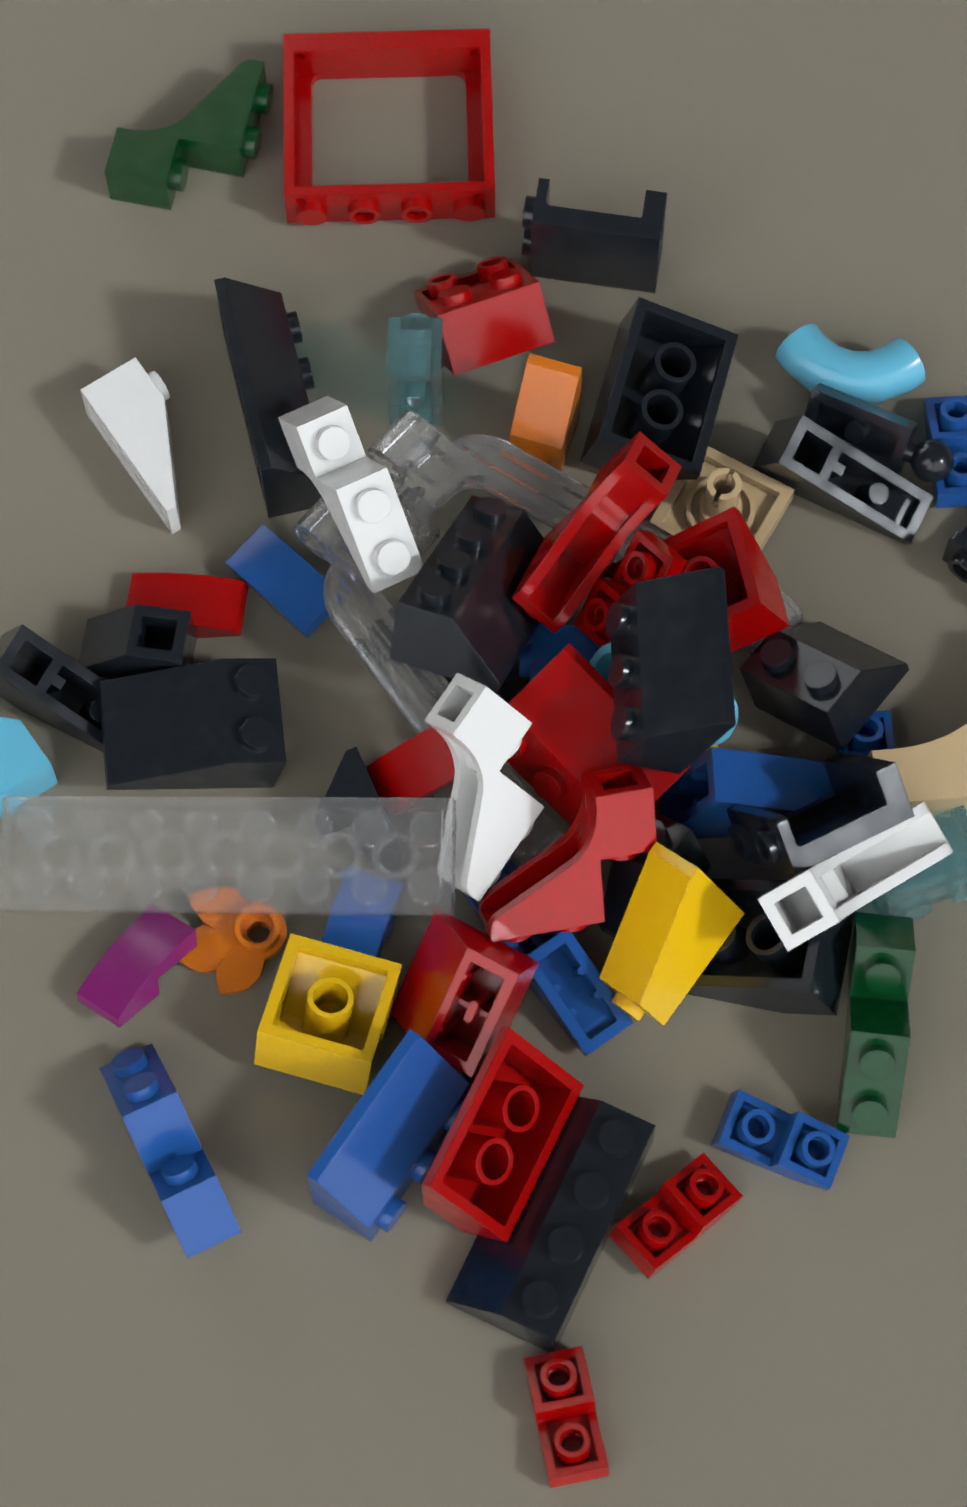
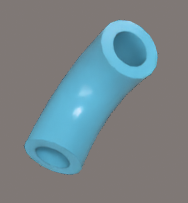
M813 323L802 326L791 333L781 343L775 354L776 361L784 371L810 392L821 383L868 403H881L909 393L925 382V370L919 355L902 338H895L885 345L870 351H852L835 344Z

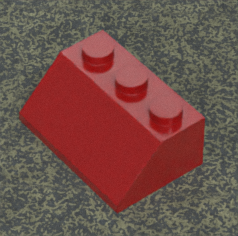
M736 507L729 508L662 540L687 561L681 573L710 567L725 569L731 653L790 626L777 578L743 516ZM622 560L607 566L600 577L613 578Z
M569 643L508 703L532 722V725L523 736L517 752L507 759V762L534 788L541 798L572 826L582 799L581 773L628 764L617 763L616 739L611 735V719L614 713L613 687ZM691 765L680 774L641 767L653 786L654 802Z
M501 1026L422 1183L424 1205L462 1232L507 1243L584 1085L510 1027Z

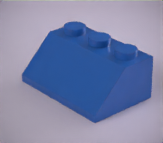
M409 1029L306 1175L313 1203L369 1241L373 1240L380 1228L388 1233L399 1220L407 1205V1202L401 1198L414 1180L420 1184L423 1183L437 1155L435 1149L446 1133L449 1132L470 1090V1083L420 1035Z

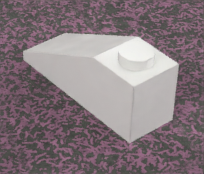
M135 357L80 389L87 416L170 533L174 534L181 530L170 422L165 403L170 398V394L158 373L153 370L147 374Z

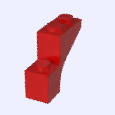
M639 431L599 470L584 500L544 537L512 599L524 608L529 616L541 622L555 634L571 618L631 533L668 496L682 466Z
M622 765L581 773V804L576 819L569 830L553 844L489 888L480 902H478L479 917L491 942H521L535 934L552 931L577 932L584 929L587 925L605 922L600 860H630L637 857L639 853L649 852L657 842L653 786L641 767Z

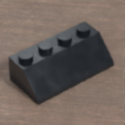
M225 277L215 279L214 283L224 339L268 518L325 506L326 504L313 482L303 471L297 468L278 417L309 404L306 390L315 388L308 357L298 359L294 345L303 342L297 312L286 313L282 293Z
M475 495L470 497L398 600L389 659L452 679L459 673L487 686L492 691L498 692L540 624L538 620L529 616L524 608L512 599L544 539L524 510L508 506L502 500L493 497L481 498Z
M578 1097L508 1242L477 1236L446 1299V1303L548 1352H554L652 1145L656 1125L602 1100Z

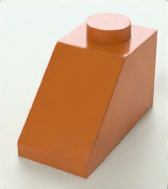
M529 353L510 431V459L518 461L521 466L532 471L544 472L550 470L558 473L562 472L580 419L582 367Z

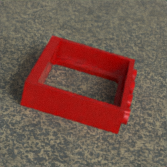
M490 29L283 34L284 201L287 223L316 226L324 222L352 221L356 224L367 225L382 220H405L410 223H423L430 219H458L464 222H473L481 218H495ZM457 76L465 81L468 182L313 186L312 87L315 82L326 79Z

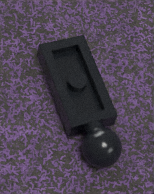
M821 383L813 388L804 416L898 475L902 471L905 462L910 463L913 473L920 480L929 483L942 481L951 473L954 466V456L946 443L937 439H928L921 443L913 441L919 423Z

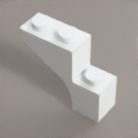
M325 396L278 417L297 468L309 477L322 496L368 588L372 592L377 593L416 575L422 568L423 562L389 471L384 465L366 457L348 406L334 398Z
M457 673L424 720L437 730L446 741L453 757L455 769L438 873L449 885L480 902L486 891L499 879L502 868L519 843L530 834L534 822L544 809V806L500 772L507 759L511 758L519 749L522 738L532 725V722L487 686Z
M925 801L912 808L914 817L810 867L758 898L759 903L787 951L839 923L857 909L954 852Z

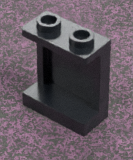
M539 178L536 196H526L522 228H525L522 255L531 256V275L533 277L649 293L656 292L663 246L667 204L666 192L646 190L642 218L550 206V179Z
M840 752L823 761L834 792L786 816L741 804H735L727 808V814L731 822V826L728 828V835L733 848L746 861L796 875L914 817L915 815L896 762Z

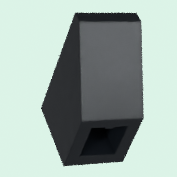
M134 604L87 619L78 663L99 677L113 679L192 664L197 636L191 611Z

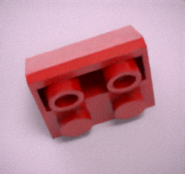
M504 256L487 258L477 263L476 270L459 276L456 273L439 274L428 279L426 287L413 291L439 357L454 376L555 342L539 281L512 258L506 259Z
M437 909L427 927L390 1013L406 1032L411 1029L420 1035L453 1068L472 1078L478 1074L501 1026L510 1027L540 962L501 941L491 942L486 933Z

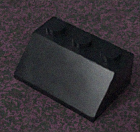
M638 297L619 325L580 462L601 469L640 431L682 466L676 480H697L702 470L738 334Z
M718 567L636 582L617 602L610 606L606 616L605 629L611 639L612 660L608 669V682L613 687L614 713L611 719V735L616 739L617 763L680 774L736 725L725 569Z

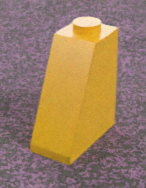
M658 842L649 851L599 978L616 992L611 1002L630 1017L639 1022L643 1015L647 1014L664 1026L745 913L697 866Z

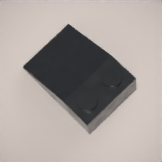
M220 658L99 682L106 790L273 788L287 763L276 658Z
M710 879L745 914L687 994L785 1014L837 1016L856 911L842 919L839 923L787 951L759 903L758 898L788 880Z

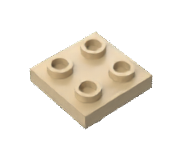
M708 446L700 476L697 480H675L668 496L660 503L646 526V531L653 532L661 540H664L729 508L736 507L762 551L791 503L795 489Z

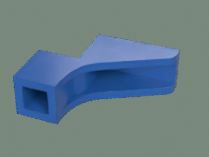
M151 1043L143 1048L124 1050L117 1054L111 1063L100 1067L99 1069L186 1257L194 1256L241 1233V1229L219 1180L153 1044Z

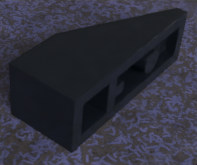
M804 415L775 421L752 467L795 489V495L905 545L911 544L934 497Z
M23 624L4 633L0 638V697L19 710L103 752L98 685L100 681L105 680Z

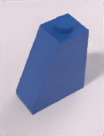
M711 747L690 764L691 767L660 797V813L691 828L696 839L729 837L728 828L731 826V822L726 809L735 804L786 816L834 791L823 761Z

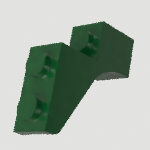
M245 60L241 62L188 114L170 126L154 130H132L117 127L104 171L110 199L171 210L176 191L183 192L186 187L189 167L244 177L249 158L256 159L260 150L262 130L258 127L261 114L268 115L270 113L273 101L274 86L266 81L264 62L258 60Z
M855 912L848 960V1004L836 1121L837 1130L844 1133L887 1138L896 1137L911 1039L908 999L916 953L913 918Z

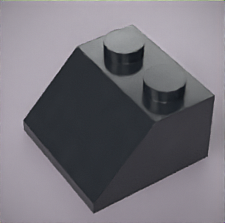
M819 621L792 625L767 636L740 667V671L756 708L843 751L909 671L907 663Z

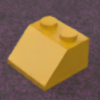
M290 933L257 1030L254 1065L363 1095L369 1087L382 1046L402 964Z

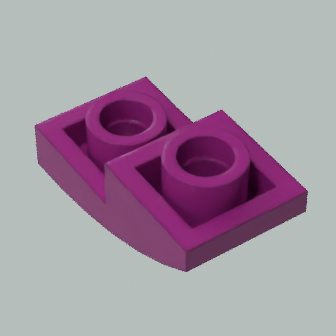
M153 904L120 935L97 962L77 992L78 1001L120 1028L159 995L158 978L197 946L196 930Z

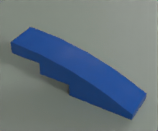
M510 858L502 868L496 883L517 869ZM461 892L479 917L478 901ZM552 931L535 934L524 941L515 943L501 941L540 962L529 987L584 1056L589 1055L633 1024L628 1014L611 1002L615 995L609 986L599 978L600 973L572 932Z

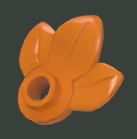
M210 887L192 893L190 895L191 903L203 925L195 929L197 946L179 962L195 972L207 974L216 972L217 987L221 995H232L248 990L260 979L265 960L276 956L285 946L288 933L283 916L271 906L263 904L251 905L247 898L234 888ZM256 927H265L270 931L268 938L262 942L250 940L249 934Z

